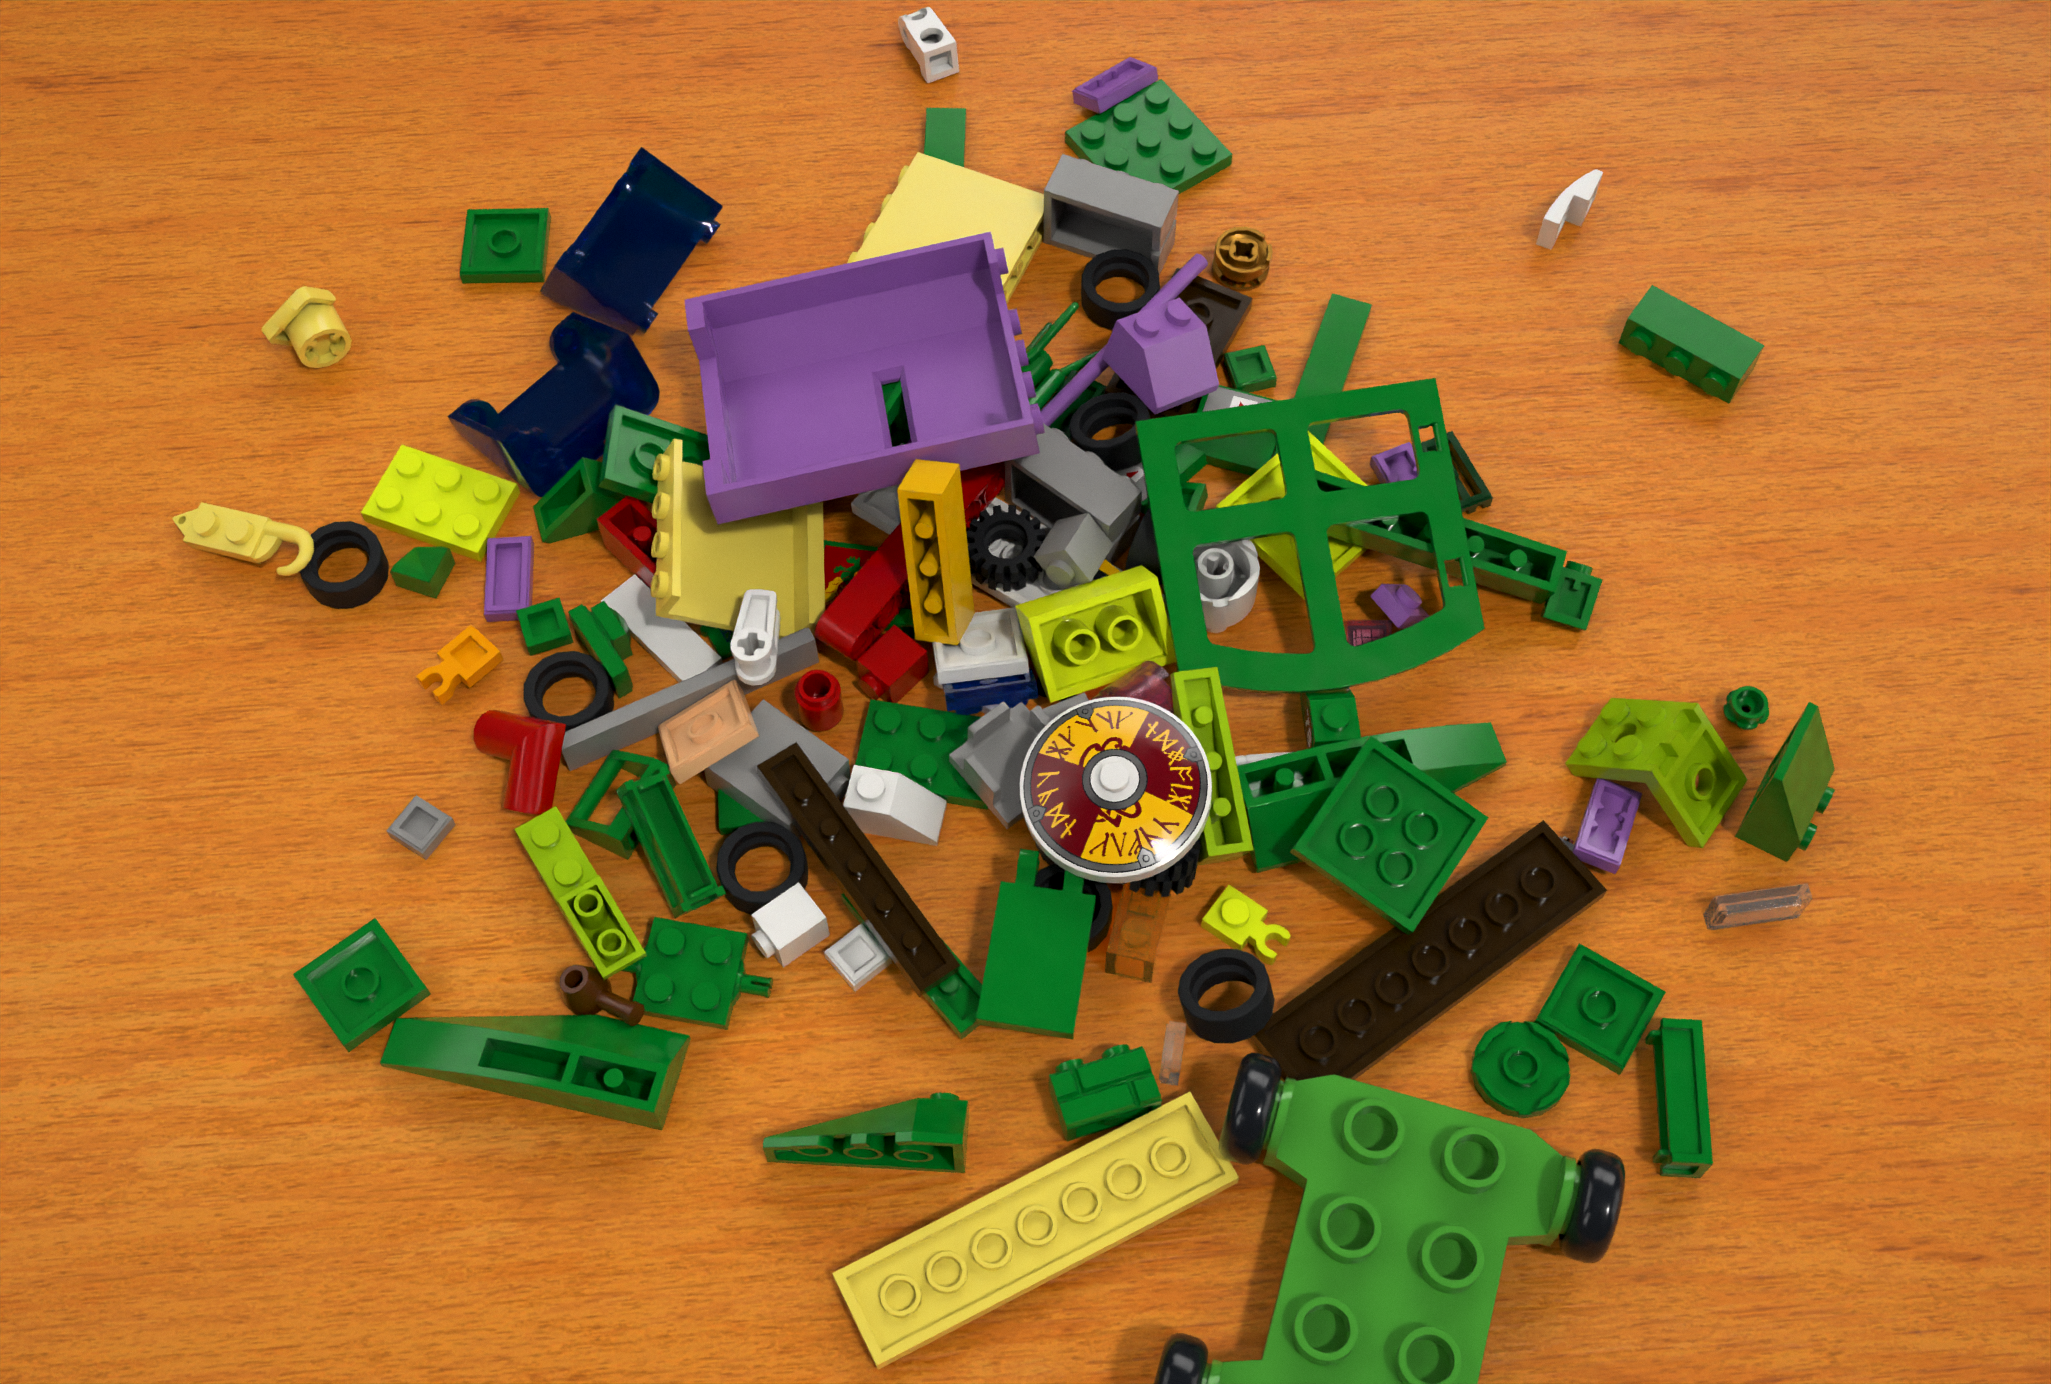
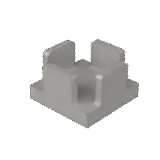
M1001 702L968 727V740L949 754V762L1006 829H1009L1024 817L1020 800V776L1023 762L1034 739L1051 721L1050 717L1039 705L1029 711L1020 702L1010 710L1005 702Z

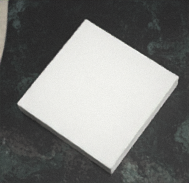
M1016 608L975 612L958 645L932 642L939 685L1029 673L1028 658Z

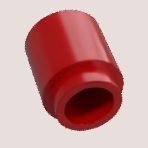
M816 669L805 673L795 687L799 718L811 730L826 731L832 729L841 721L844 713L840 684L832 674L824 670Z

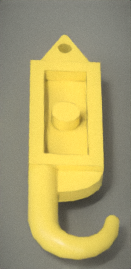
M201 502L197 509L172 518L185 536L183 541L192 548L258 564L271 558L280 547L282 541L297 544L299 547L298 556L291 564L278 567L276 570L278 575L290 576L300 572L310 562L314 552V541L308 531L298 526L272 521L265 516Z

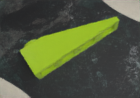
M1212 667L1173 672L1171 674L1174 715L1183 721L1199 740L1209 762L1212 780L1209 816L1198 838L1201 847L1197 866L1237 860L1253 851V845L1218 668Z

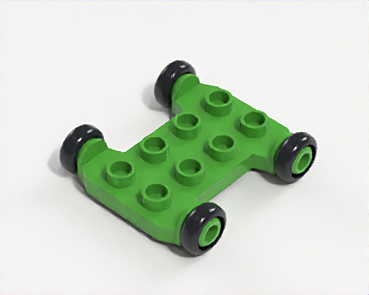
M1259 1053L1247 1054L1242 1058L1236 1075L1219 1140L1220 1153L1229 1161L1249 1165L1258 1160L1262 1149H1264L1266 1154L1263 1164L1275 1168L1304 1189L1261 1360L1230 1362L1213 1359L1210 1364L1207 1363V1346L1201 1339L1184 1333H1176L1166 1340L1154 1384H1477L1506 1247L1528 1244H1542L1550 1247L1559 1235L1560 1249L1566 1257L1583 1263L1600 1261L1610 1246L1622 1206L1626 1173L1623 1161L1614 1153L1592 1149L1584 1152L1576 1163L1575 1158L1562 1156L1530 1129L1334 1074L1299 1081L1286 1077L1285 1082L1280 1081L1282 1069L1276 1059Z

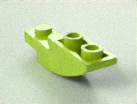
M556 806L514 829L545 886L604 980L647 956L601 877L595 872Z

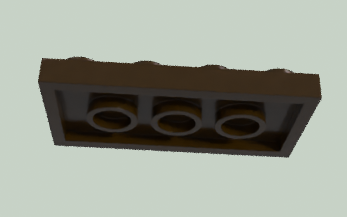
M1179 268L1176 269L1173 276L1180 270ZM1197 276L1175 299L1180 298L1206 325L1215 368L1217 369L1224 357V353L1227 352L1251 310L1253 298ZM1116 373L1105 389V394L1124 392L1137 396ZM1200 397L1158 414H1154L1147 407L1150 419L1190 414Z

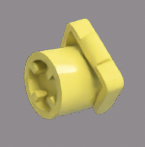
M307 286L297 289L261 329L270 343L293 346L301 362L312 368L328 367L346 356L352 342L348 331L333 306V303L336 301L335 296L328 290Z

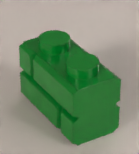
M1127 1044L1117 1045L1104 1051L1102 1059L1084 1064L1082 1059L1068 1060L1055 1068L1056 1073L1049 1075V1092L1066 1141L1129 1123L1159 1108L1162 1103L1161 1094L1143 1046L1130 1049Z

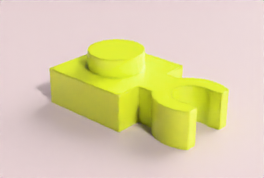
M1231 885L1226 887L1201 922L1202 928L1233 949L1242 950L1249 943L1254 947L1256 956L1262 962L1273 965L1277 953L1269 949L1265 942L1277 940L1280 944L1287 946L1291 937L1288 930L1277 924L1266 925L1263 923L1267 917L1268 910Z

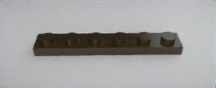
M795 742L757 766L758 776L917 995L921 997L957 973L960 969L959 962L798 743Z

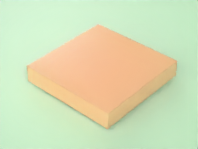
M736 680L728 682L658 726L671 774L679 784H682L759 737L744 691Z

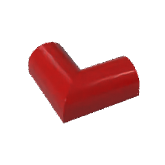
M489 710L477 720L473 736L476 748L486 755L511 760L503 802L504 809L537 815L552 809L566 724L500 710Z

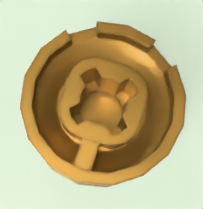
M1234 227L1225 231L1218 237L1212 261L1213 276L1219 284L1237 292L1250 291L1259 287L1266 280L1269 272L1272 246L1267 244L1264 234L1252 228ZM1223 276L1227 277V279L1221 280ZM1256 279L1258 284H1254L1252 280ZM1236 281L1243 282L1242 287H1236Z

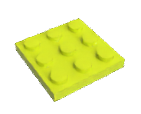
M1308 431L1315 470L1368 486ZM1278 453L1216 505V508L1283 498L1285 496V488ZM1287 534L1249 539L1254 544L1258 556L1305 600L1294 539ZM1327 535L1335 578L1368 548Z

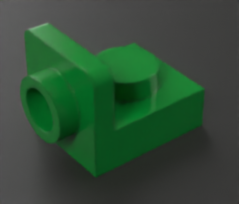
M1567 561L1566 566L1562 568L1556 593L1545 601L1541 617L1580 630H1586L1603 579L1591 576L1592 567Z

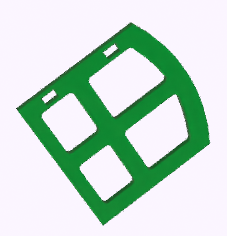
M1436 378L1135 422L1178 672L1217 667L1221 688L1256 693L1299 694L1339 690L1377 682L1415 669L1452 651L1485 629ZM1392 413H1402L1406 416L1417 468V477L1415 479L1330 492L1322 491L1318 487L1308 427L1316 424ZM1432 426L1437 451L1423 452L1419 429ZM1261 432H1270L1274 435L1285 488V496L1283 498L1201 511H1189L1185 507L1175 448L1178 445ZM1422 515L1425 517L1428 525L1443 603L1442 610L1384 638L1359 646L1350 645L1346 639L1327 530L1331 527ZM1283 534L1290 535L1294 539L1313 641V651L1309 654L1248 651L1211 643L1207 636L1193 550L1202 546ZM1458 560L1463 586L1449 587L1445 563Z

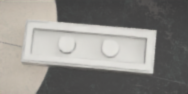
M635 574L601 600V602L605 601L608 607L617 611L625 619L630 635L678 682L723 664L722 657L684 621L656 616V598L651 596V589Z

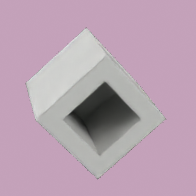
M799 882L752 914L756 930L751 935L753 941L767 959L774 955L783 968L830 935L826 916Z

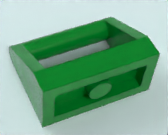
M612 750L565 822L571 832L628 860L639 844V840L624 807L622 806L610 826L588 820L621 769L642 779L652 775L658 768L667 765L670 771L669 765L653 757ZM670 771L667 778L674 789L676 784Z

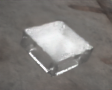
M1169 1021V1024H1166L1159 1075L1161 1083L1178 1086L1186 1023Z

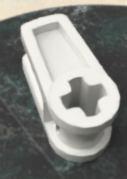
M750 589L745 592L730 642L731 653L735 659L736 674L739 680L748 685L756 686L767 683L774 677L776 672L781 617L777 609V595L774 591Z

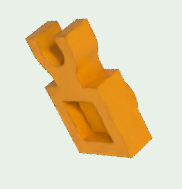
M469 625L437 652L441 663L424 669L416 678L420 686L425 690L434 682H443L440 687L432 692L436 701L443 705L451 699L458 684L463 682L468 688H471L504 659L500 650L475 627Z

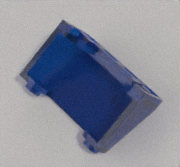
M641 147L629 163L627 171L616 182L610 194L575 242L570 245L554 265L540 293L554 303L632 336L637 329L645 334L659 314L652 309L676 273L698 242L702 240L708 244L721 224L715 218L723 206Z
M572 312L553 329L550 336L549 347L558 364L501 412L497 413L490 403L477 398L466 401L447 416L457 432L528 492L539 497H543L582 457L597 460L604 454V441L607 434L609 414L615 405L649 415L659 401L660 390L658 384L630 335L575 312Z

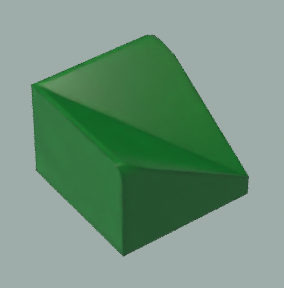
M414 547L392 567L390 573L396 586L436 599L455 565V560L450 549L446 547Z

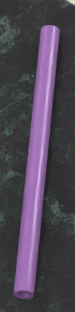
M1196 253L1139 312L1174 300L1207 267V260L1201 254ZM1107 344L1040 411L1045 425L1049 427L1109 366L1102 359Z

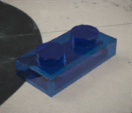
M1029 669V673L942 684L947 711L956 710V713L960 715L975 714L982 711L983 706L1000 704L1001 702H1005L1009 708H1013L1020 702L1026 705L1029 699L1038 698L1037 683L1032 669Z

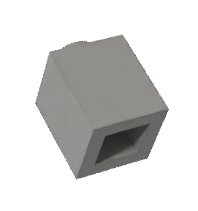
M1084 513L1057 520L1034 555V558L1044 569L1049 579L1060 589L1091 582L1114 544L1091 515Z

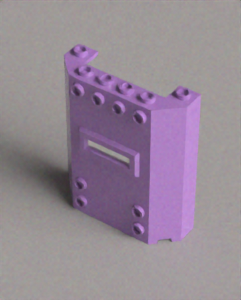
M991 232L685 299L688 332L700 365L710 459L703 461L706 496L717 524L899 485L915 459L960 464V471L1040 453L1036 435L1045 433L1038 403L1029 405L1028 399L1036 397L1031 371L1022 373L1021 367L1029 365L1024 339L1018 341L1014 339V336L1022 334L1017 308L1011 310L1007 308L1001 275L1008 274L1009 271L1004 248H994ZM900 381L912 443L892 447L882 385Z

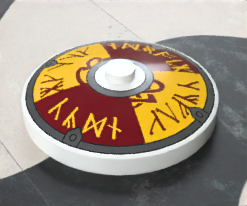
M1104 697L1089 700L1067 709L1051 720L1040 731L1026 754L1021 770L1020 800L1022 811L1031 836L1039 848L1054 863L1066 871L1097 882L1128 883L1152 877L1173 866L1185 856L1200 837L1211 807V772L1205 751L1199 740L1177 716L1156 704L1141 699Z

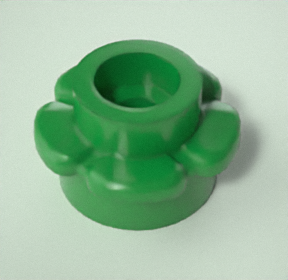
M1740 687L1730 692L1726 697L1727 704L1723 707L1724 715L1728 721L1734 722L1741 729L1753 730L1757 728L1758 724L1765 723L1769 717L1768 699L1761 690L1755 687ZM1742 707L1748 708L1750 712H1744Z

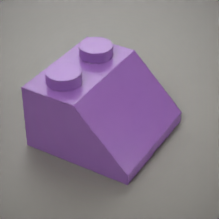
M1180 298L1116 321L1102 359L1154 414L1217 390L1219 381L1206 325Z

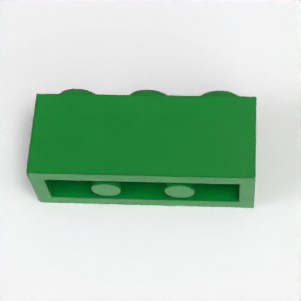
M1653 285L1627 318L1618 342L1632 353L1645 357L1665 368L1670 374L1687 380L1703 389L1707 394L1718 397L1727 403L1731 402L1753 371L1764 347L1763 344Z

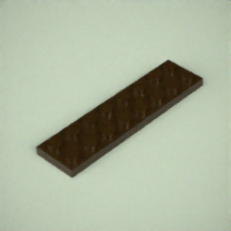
M1543 820L1438 895L1413 933L1407 935L1397 927L1392 928L1273 1013L1265 1027L1253 1035L1251 1040L1264 1055L1270 1056L1279 1062L1282 1069L1281 1077L1284 1080L1288 1077L1299 1081L1333 1074L1355 1080L1602 899L1607 889Z

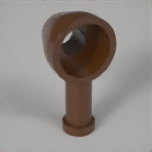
M572 965L564 970L560 977L559 983L562 999L568 1009L575 1015H595L604 1010L623 1019L624 1023L630 1026L637 1025L644 1015L645 1009L643 1004L637 1001L631 1002L612 993L609 979L604 980L598 970L593 967Z

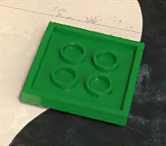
M1162 79L1143 88L1106 111L1098 113L1065 131V143L1080 159L1088 160L1093 164L1115 171H1123L1146 181L1164 184L1169 188L1178 190L1179 194L1232 164L1233 154Z
M1371 735L1362 745L1290 852L1402 932L1410 935L1414 932L1489 817Z

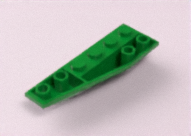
M1491 722L1445 725L1372 735L1453 793L1503 768L1507 763ZM1370 736L1325 744L1237 766L1253 845V851L1250 852L1257 873L1303 862L1290 852Z
M600 1015L396 1018L380 1064L391 1069L663 1130L691 1038L689 1035L640 1024L630 1026L624 1023L623 1020Z

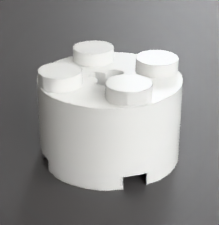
M1250 540L1202 546L1193 550L1206 630L1210 633L1223 632L1227 627L1240 622L1248 615L1254 605L1260 565L1257 558L1258 553Z

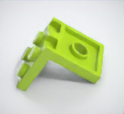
M1611 698L1602 708L1595 722L1579 741L1576 749L1565 763L1574 776L1646 783L1687 846L1699 848L1704 847L1747 782L1746 776L1700 705L1690 702ZM1697 774H1698V776H1699V784H1698V787H1697V789H1696L1695 780H1696V776H1697Z

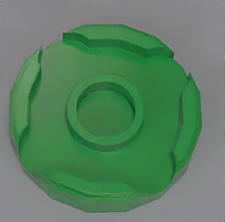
M1524 1021V1023L1501 1022L1484 1033L1473 1052L1470 1071L1475 1089L1489 1106L1504 1115L1518 1118L1543 1115L1558 1104L1569 1086L1570 1068L1566 1048L1554 1033L1538 1023Z

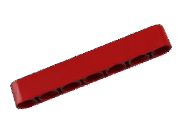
M1004 461L960 471L966 532L970 528L971 521L974 518L977 520L979 513L984 511L1005 487ZM901 522L824 611L816 625V639L852 661H856L870 648L910 600Z

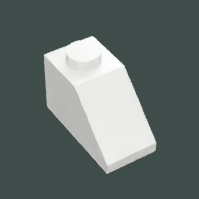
M853 765L843 806L863 833L937 846L947 801L900 773Z

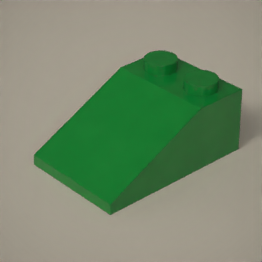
M1809 702L1771 761L1735 835L1736 838L1785 862L1790 859L1797 848L1803 851L1807 849L1818 827L1810 823L1815 811L1823 814L1835 789L1827 786L1835 768L1817 705Z

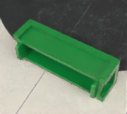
M667 765L658 768L652 775L634 782L631 779L624 782L616 792L676 919L718 900L726 892L723 885L718 887L667 778L670 771Z
M1662 1018L1659 1029L1650 1031L1645 1038L1646 1044L1653 1045L1660 1150L1653 1156V1162L1661 1163L1660 1176L1701 1178L1713 1165L1702 1020Z

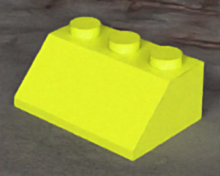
M1142 565L1015 605L1027 651L1050 703L1176 662L1170 626L1158 577Z

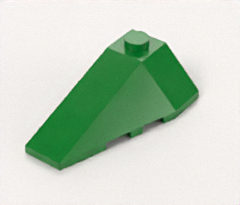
M934 1093L930 1095V1098H915L765 1137L763 1150L767 1162L965 1173L969 1125L968 1101L959 1100L957 1095L951 1093Z

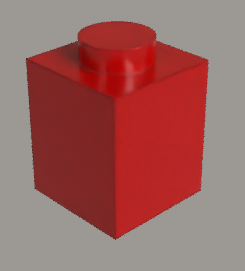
M893 625L857 659L858 683L862 690L874 700L881 698L886 702L897 703L929 673L927 650L896 625Z

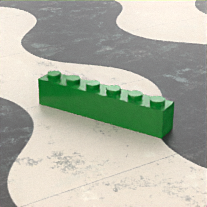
M1315 470L1318 487L1322 491L1330 492L1364 487L1363 485ZM1422 515L1331 527L1327 530L1328 536L1436 570L1427 521ZM1463 518L1475 582L1477 584L1542 604L1556 593L1567 551ZM1458 560L1445 563L1446 574L1462 579Z

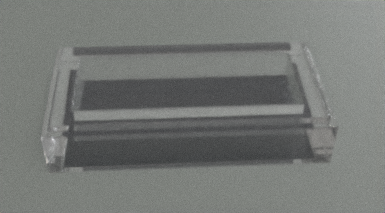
M1808 883L1718 895L1713 898L1703 916L1707 929L1711 930L1799 918L1813 898Z

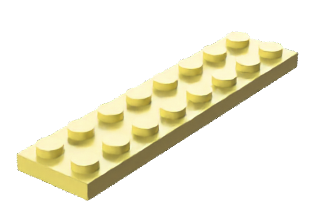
M1188 1092L832 1274L869 1353L879 1370L1237 1184L1239 1176L1231 1162L1221 1155L1218 1139L1191 1092Z

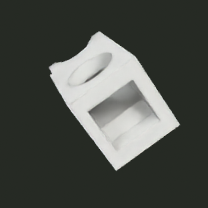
M930 7L922 8L915 13L905 14L898 18L902 39L919 63L921 75L927 83L959 72L956 41Z

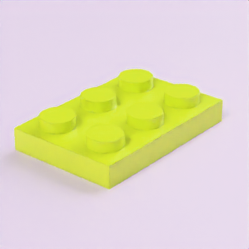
M401 445L361 511V514L367 523L437 547L449 548L451 552L481 562L487 552V539L496 537L518 498L520 490L515 482Z

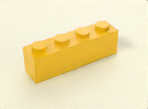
M915 459L897 489L915 640L958 645L975 614L960 464Z

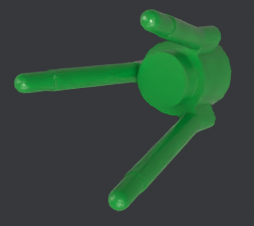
M1077 302L1071 303L1053 324L1047 323L1026 348L1029 365L1021 367L1022 373L1031 371L1034 388L1037 385L1039 386L1053 366V361L1044 348L1078 310L1079 304ZM1095 351L1059 370L1066 377L1072 370L1078 371L1082 369L1099 351Z

